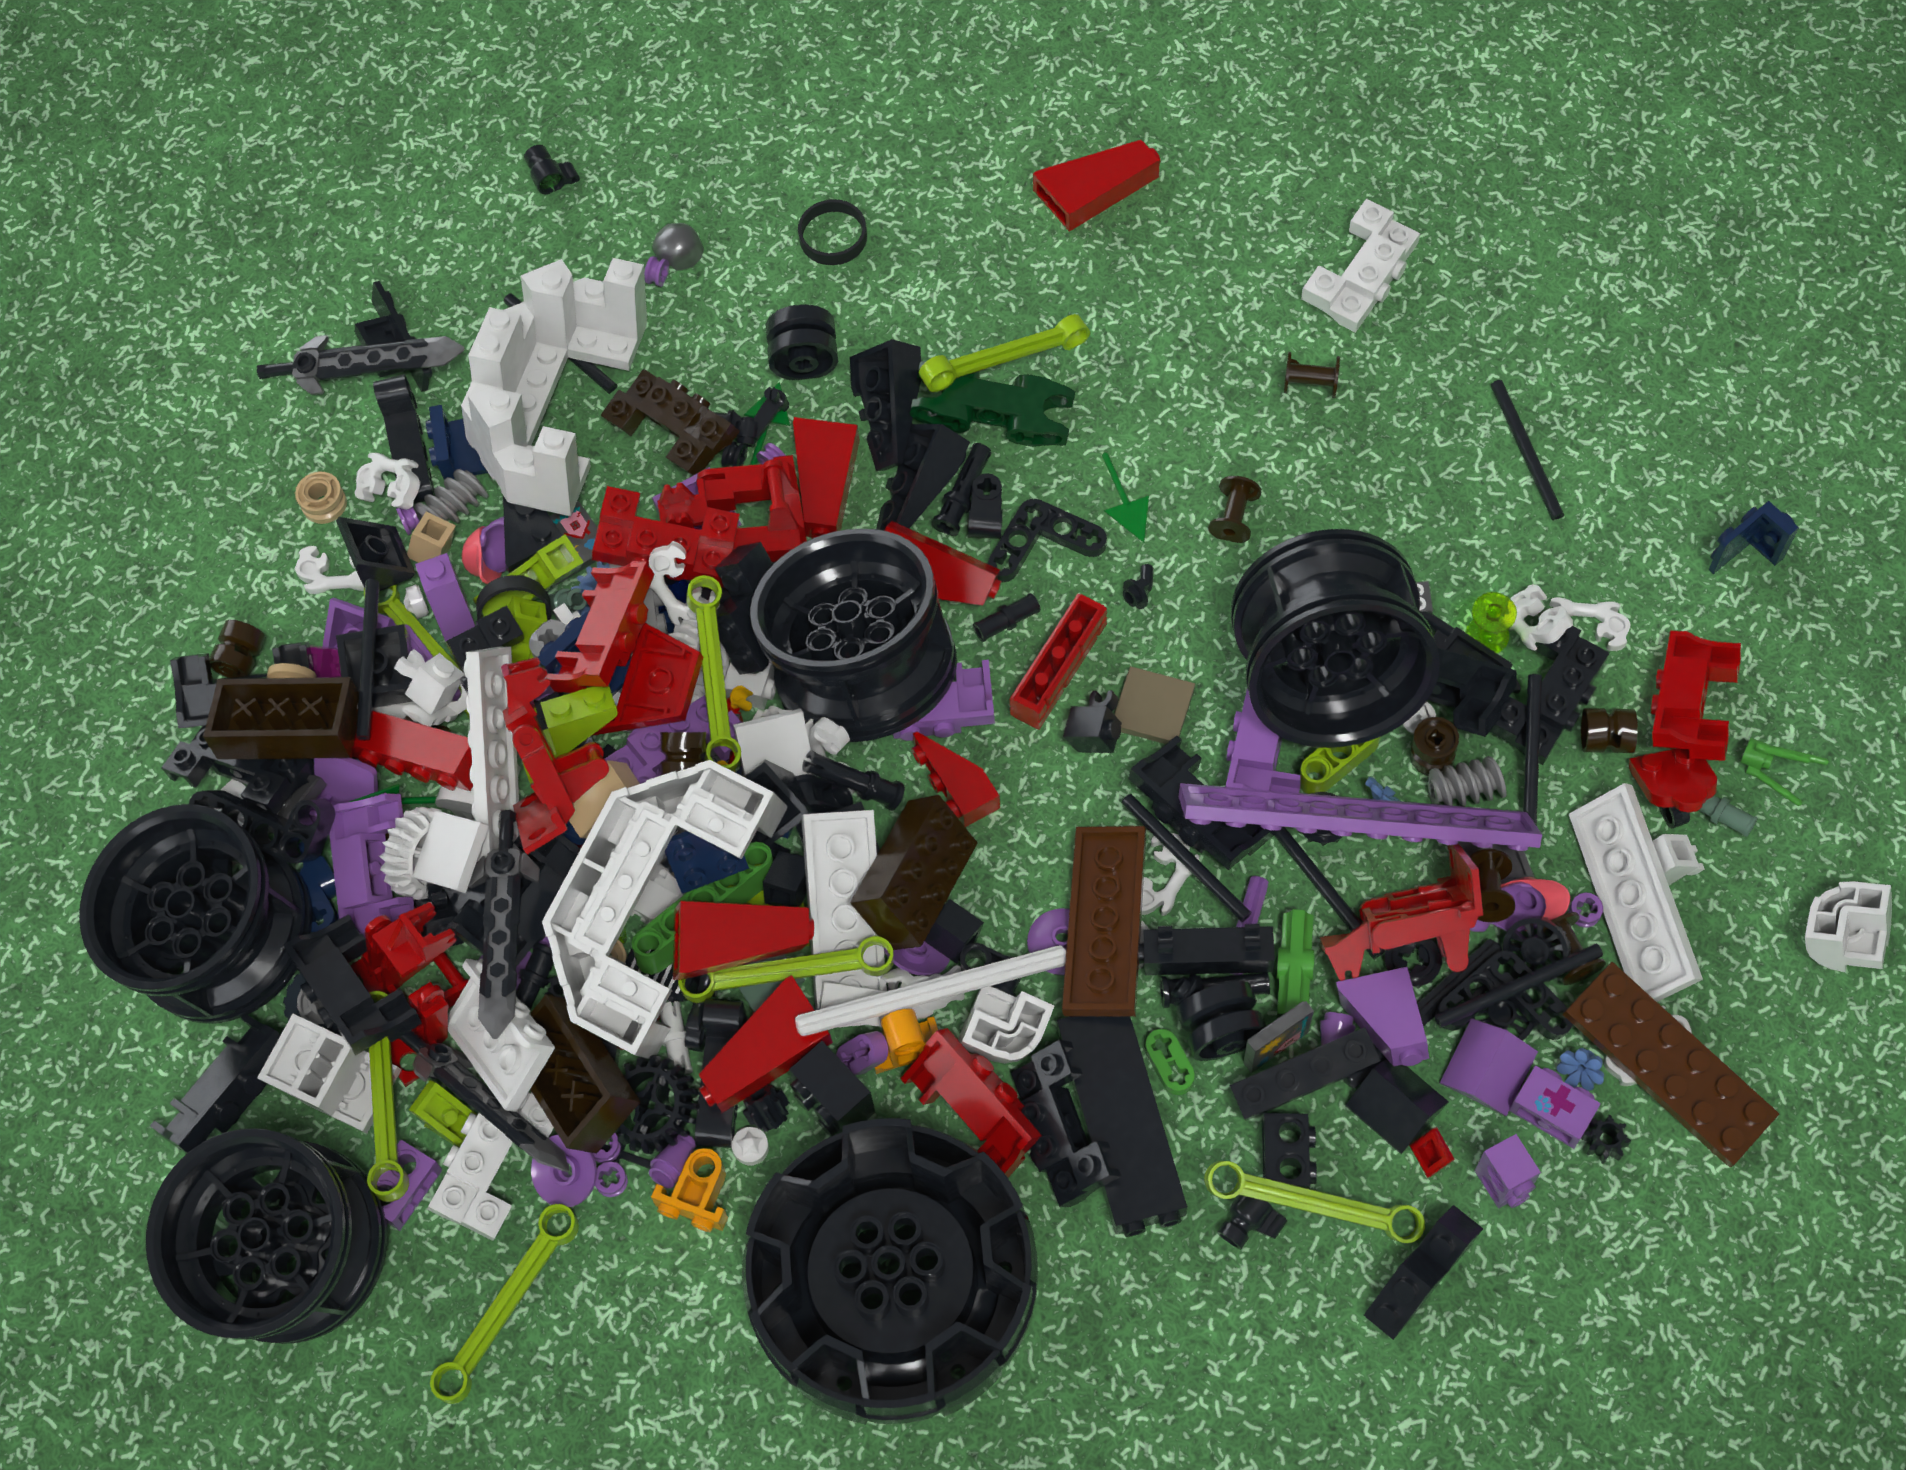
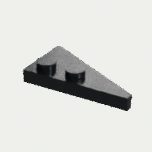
M503 496L505 564L507 571L511 573L533 557L538 550L560 538L562 534L546 511L509 503Z

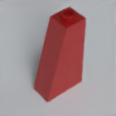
M1137 140L1038 170L1033 173V191L1070 232L1159 177L1161 160L1155 149L1149 148L1142 140Z
M794 417L793 427L806 536L813 539L824 534L841 531L860 442L858 425Z
M891 521L886 526L884 531L904 537L924 553L936 581L938 599L984 605L988 597L992 599L996 597L1002 583L1001 580L997 579L1000 569L894 521Z
M680 901L674 909L673 980H683L802 950L814 936V920L809 919V908Z
M792 975L784 979L700 1072L699 1076L704 1085L699 1088V1091L709 1107L717 1104L722 1113L788 1072L792 1066L821 1041L827 1046L833 1043L828 1030L807 1036H801L798 1033L795 1018L798 1015L815 1010Z

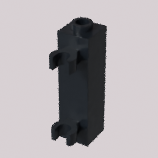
M1245 924V927L1172 929V926H1158V929L1143 930L1144 942L1139 944V964L1144 963L1145 976L1274 972L1273 926L1260 927V924Z

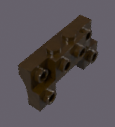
M645 369L641 371L626 393L621 390L616 392L601 414L605 420L612 425H616L629 436L633 435L645 416H647L652 422L678 437L679 439L666 458L677 467L687 471L691 476L704 470L712 458L722 449L729 446L740 432L733 424L709 410L708 408L711 404L702 396L695 393L691 397L687 394L689 390L678 381L673 379L671 383H668Z

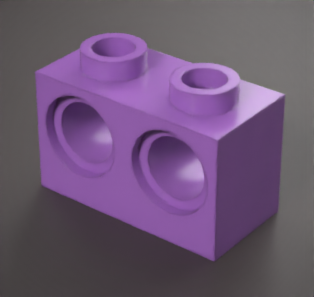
M1517 1134L1485 1150L1474 1170L1498 1209L1506 1204L1514 1208L1530 1198L1528 1193L1536 1188L1534 1183L1541 1173Z
M400 1140L397 1144L398 1164L403 1168L409 1162H416V1167L412 1173L408 1174L409 1187L404 1196L385 1205L383 1208L387 1223L399 1231L442 1172L441 1167L435 1160L403 1140ZM395 1170L383 1173L377 1181L378 1190L385 1192L393 1189L399 1182L400 1173Z

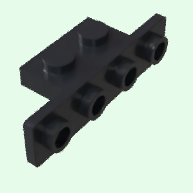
M380 281L373 282L371 301L379 318L355 323L354 332L361 345L370 346L416 339L414 336L409 335L403 315L401 313L398 314L394 308L391 293L384 290ZM431 367L409 370L420 391H427L429 378L432 377ZM407 370L378 372L377 374L380 378Z

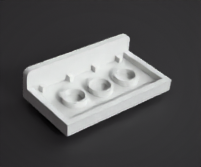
M466 959L462 967L470 976V979L448 1015V1032L504 1110L517 1112L555 1046L546 1036V1030L536 1023L529 1014V1008L521 1003L517 996L515 1017L498 1039H492L478 1019L480 974L482 973L483 959H479V961Z

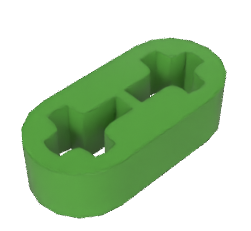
M1167 1029L1152 1031L1146 1039L1145 1051L1163 1087L1173 1095L1186 1094L1194 1084L1195 1073L1179 1041ZM1160 1039L1163 1043H1170L1167 1049L1170 1058L1166 1059L1161 1050H1153L1156 1044L1155 1040ZM1174 1064L1179 1074H1187L1184 1077L1183 1085H1179L1177 1081H1169L1172 1078L1171 1065Z

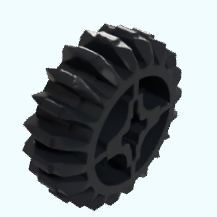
M656 1055L650 1056L649 1061L644 1057L637 1058L636 1066L631 1063L624 1064L626 1072L624 1077L633 1091L643 1081L653 1077V1080L648 1081L645 1089L635 1092L641 1102L635 1108L633 1121L629 1115L615 1131L616 1135L620 1134L617 1141L623 1145L629 1144V1148L632 1151L639 1152L642 1149L643 1153L651 1155L655 1149L657 1152H662L668 1144L670 1146L677 1145L678 1134L683 1137L690 1136L686 1125L687 1123L696 1124V1118L691 1116L692 1110H699L700 1104L692 1102V1099L699 1095V1091L695 1088H689L695 1080L690 1075H684L685 1067L679 1064L674 1066V1060L670 1058L661 1060ZM669 1084L674 1093V1106L669 1102ZM650 1101L655 1102L654 1109L648 1107ZM665 1117L670 1118L662 1128L650 1133L652 1128H656L659 1120Z

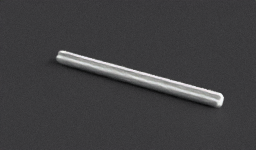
M1059 945L801 1014L795 1018L796 1029L801 1036H807L897 1010L911 1008L1059 968L1066 964V949Z

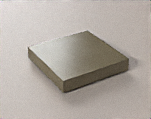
M1130 666L1115 711V716L1122 722L1121 732L1167 744L1175 736L1180 737L1195 690V683Z

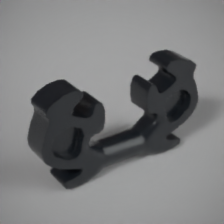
M708 974L699 976L696 994L706 991L709 987L711 979ZM715 991L714 994H713L711 997H715V998H716V997H717V991ZM705 1001L700 1003L693 1002L685 1025V1030H687L685 1047L692 1051H704L706 1036L703 1030V1010Z

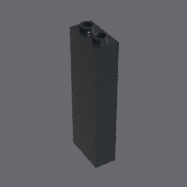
M1070 1016L1057 1020L1059 1040L1070 1041L1074 1047L1067 1052L1071 1066L1081 1068L1083 1073L1082 1076L1071 1082L1089 1145L1095 1141L1108 1142L1111 1149L1104 1152L1110 1169H1119L1121 1177L1102 1186L1115 1235L1124 1232L1125 1237H1132L1144 1233L1146 1226L1159 1223L1160 1227L1165 1228L1179 1224L1182 1221L1181 1217L1187 1214V1204L1131 1017Z

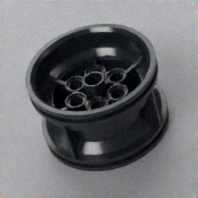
M846 529L818 536L800 544L776 561L762 577L754 592L750 607V617L759 646L767 659L772 663L775 686L784 709L796 710L801 708L805 724L810 719H813V724H815L820 718L825 717L838 726L844 727L849 735V742H863L883 738L902 731L925 717L939 704L953 682L957 667V652L951 630L943 616L938 600V590L932 568L924 553L915 544L902 536L877 529Z
M1349 529L1319 530L1298 535L1274 546L1260 556L1241 577L1232 597L1231 623L1238 648L1247 660L1245 676L1253 709L1262 723L1278 736L1297 744L1320 748L1345 747L1364 743L1381 737L1404 724L1421 709L1432 694L1439 676L1440 656L1429 623L1419 612L1420 596L1412 569L1404 555L1397 548L1380 537L1362 531Z
M182 804L160 808L139 817L122 829L106 845L94 862L84 884L80 901L79 923L84 946L94 964L105 975L130 990L147 995L158 1006L182 1019L196 1023L213 1024L232 1021L258 1010L272 1000L287 985L297 971V968L286 953L283 944L298 935L311 933L312 905L308 888L298 870L291 863L262 851L246 829L218 810L201 805ZM232 861L240 863L243 868L232 877ZM183 966L184 971L182 974H171L178 968Z
M239 1129L214 1136L192 1149L172 1168L161 1184L153 1201L146 1229V1255L153 1283L166 1305L186 1324L199 1331L223 1338L252 1339L279 1344L310 1341L322 1337L343 1325L363 1306L372 1293L381 1274L387 1250L388 1229L383 1203L369 1188L367 1183L368 1175L354 1161L336 1150L266 1129ZM280 1170L275 1180L266 1186H263L254 1178V1176L267 1171ZM318 1191L325 1201L323 1204L316 1203ZM284 1192L286 1201L284 1206L278 1210L276 1205L277 1198ZM249 1202L250 1213L243 1219L242 1208ZM222 1209L223 1216L229 1223L227 1229L218 1231L213 1236L215 1223ZM305 1219H307L309 1223V1229L307 1233L303 1237H301L299 1233V1227L301 1223ZM236 1238L238 1248L235 1254L231 1256L229 1246ZM292 1256H295L296 1268L289 1274L287 1263ZM259 1265L261 1269V1276L256 1283H254L252 1280V1272L254 1268ZM233 1275L234 1282L238 1286L237 1298L227 1290L220 1277ZM288 1290L296 1296L292 1300L280 1305L285 1291Z

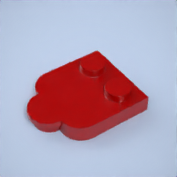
M1676 748L1629 758L1631 774L1648 801L1657 807L1669 808L1675 806L1683 812H1695L1700 810L1706 800L1712 798L1717 792L1716 774L1705 759L1689 758V749Z

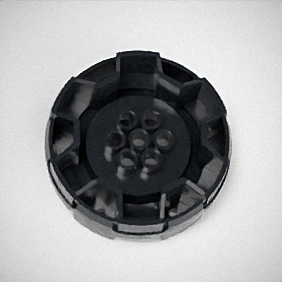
M872 1119L843 1126L842 1133L829 1137L806 1150L783 1170L782 1174L776 1172L761 1193L749 1219L745 1233L748 1242L743 1254L742 1284L744 1300L753 1330L768 1359L781 1376L801 1392L804 1397L831 1414L865 1425L868 1421L878 1424H904L926 1420L939 1413L945 1417L976 1400L1002 1376V1369L1012 1360L1026 1335L1034 1311L1038 1285V1257L1029 1218L1015 1188L998 1165L985 1152L979 1153L975 1148L952 1135L932 1128L914 1126L911 1124V1119ZM909 1225L916 1229L914 1236L910 1239L902 1240L896 1237L897 1230L902 1226ZM866 1229H872L878 1233L877 1238L869 1244H864L858 1240L859 1234ZM927 1255L935 1257L938 1263L932 1270L925 1271L917 1266L918 1261L922 1257ZM893 1259L899 1262V1268L893 1274H883L879 1270L880 1265L886 1260ZM856 1263L862 1268L859 1275L854 1278L844 1277L842 1270L847 1264ZM1008 1266L1011 1268L1012 1272L1009 1273L1002 1267ZM906 1291H918L922 1295L920 1301L915 1305H905L901 1302V1298ZM870 1294H879L883 1297L880 1307L872 1310L864 1307L863 1301ZM960 1368L965 1371V1375L961 1379H954L951 1376L952 1371ZM842 1380H849L852 1382L850 1389L842 1391L838 1388L839 1383Z

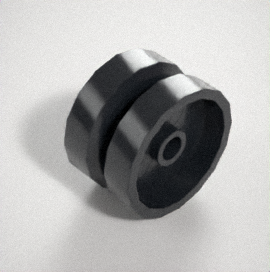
M791 305L779 309L769 316L765 324L768 362L770 370L776 376L786 380L813 379L826 376L835 369L838 364L835 322L833 315L828 310L815 305Z
M1230 981L1211 986L1186 998L1178 1005L1176 1013L1180 1024L1185 1031L1191 1032L1187 1042L1195 1060H1217L1246 1050L1248 1039L1267 1027L1263 1015L1259 1011L1253 1010L1257 1000L1251 985L1247 981Z

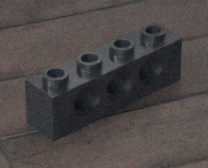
M1364 1027L1230 1085L1241 1113L1245 1121L1378 1065L1380 1064V1059Z

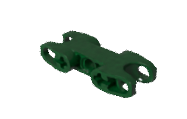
M926 361L920 362L917 378L920 379L922 382L923 380L919 376V370ZM980 371L955 378L951 385L940 391L942 394L938 397H920L912 400L910 416L927 424H943L952 431L961 433L968 431L973 421L1005 427L1006 438L1016 444L1030 447L1046 445L1063 446L1067 443L1069 429L1061 423L1048 419L1044 412L1057 407L1072 408L1076 391L1046 377L1029 374L1017 376L1014 385L979 379Z

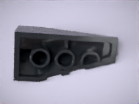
M894 339L850 357L851 389L853 396H861L864 409L862 408L859 411L861 421L868 420L871 430L868 433L867 442L876 471H885L903 464L913 419L910 416L912 400L917 399L921 380L917 378L921 362V347Z
M911 424L903 464L898 465L894 478L887 479L886 489L892 493L891 499L881 507L876 529L884 531L891 521L910 529L957 473L959 467L966 459V451L970 441L943 424Z

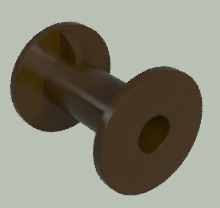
M1288 351L1284 393L1287 394L1288 382L1333 387L1332 398H1336L1340 356L1336 357L1335 367L1299 364L1297 360L1291 359L1292 352Z
M1227 476L1219 484L1221 492L1228 496L1223 518L1212 520L1209 523L1208 530L1217 539L1244 543L1251 536L1249 527L1242 523L1247 501L1259 499L1262 489L1255 481L1249 478Z
M1484 849L1473 853L1469 857L1479 869L1483 916H1478L1477 920L1491 923L1503 921L1514 913L1516 907L1513 896L1501 890V880L1505 879L1512 871V860L1506 853L1496 849Z
M1577 912L1568 913L1552 920L1553 923L1558 927L1561 926L1562 930L1567 933L1566 937L1570 940L1572 948L1570 955L1583 949L1571 928L1580 918ZM1547 927L1543 929L1546 936H1551L1554 933ZM1557 938L1552 940L1551 943L1559 944L1560 940ZM1603 958L1590 961L1571 970L1562 979L1564 985H1572L1600 971L1606 965V962Z

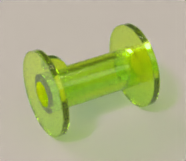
M1489 592L1479 596L1472 607L1473 620L1467 625L1465 633L1494 652H1501L1509 642L1508 629L1513 626L1517 617V609L1514 602L1508 596L1498 592Z

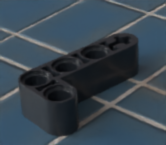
M405 374L373 382L374 393L384 417L391 457L395 460L410 459L418 464V468L411 469L420 481V488L413 504L425 502L424 498L427 494L435 496L431 470L426 462L428 461L425 441L421 437L423 432L420 417L416 412L418 407Z
M223 790L199 791L193 794L189 800V804L222 809L219 812L227 815L236 823H238V814L241 812L244 817L242 827L255 839L260 849L292 864L314 861L320 856L335 819L333 805L321 798L297 802L292 808L288 820ZM312 807L316 810L317 818L315 822H312V820L310 819V810ZM269 826L274 830L272 841L267 834ZM299 839L302 840L304 844V852L302 855L299 853L297 848Z
M706 998L703 1010V1030L706 1039L702 1070L747 1022V1013L743 1001ZM702 1080L700 1082V1087L704 1085ZM699 1091L698 1104H700V1109L697 1110L695 1145L732 1148L738 1105H734L722 1113L717 1104L709 1107Z

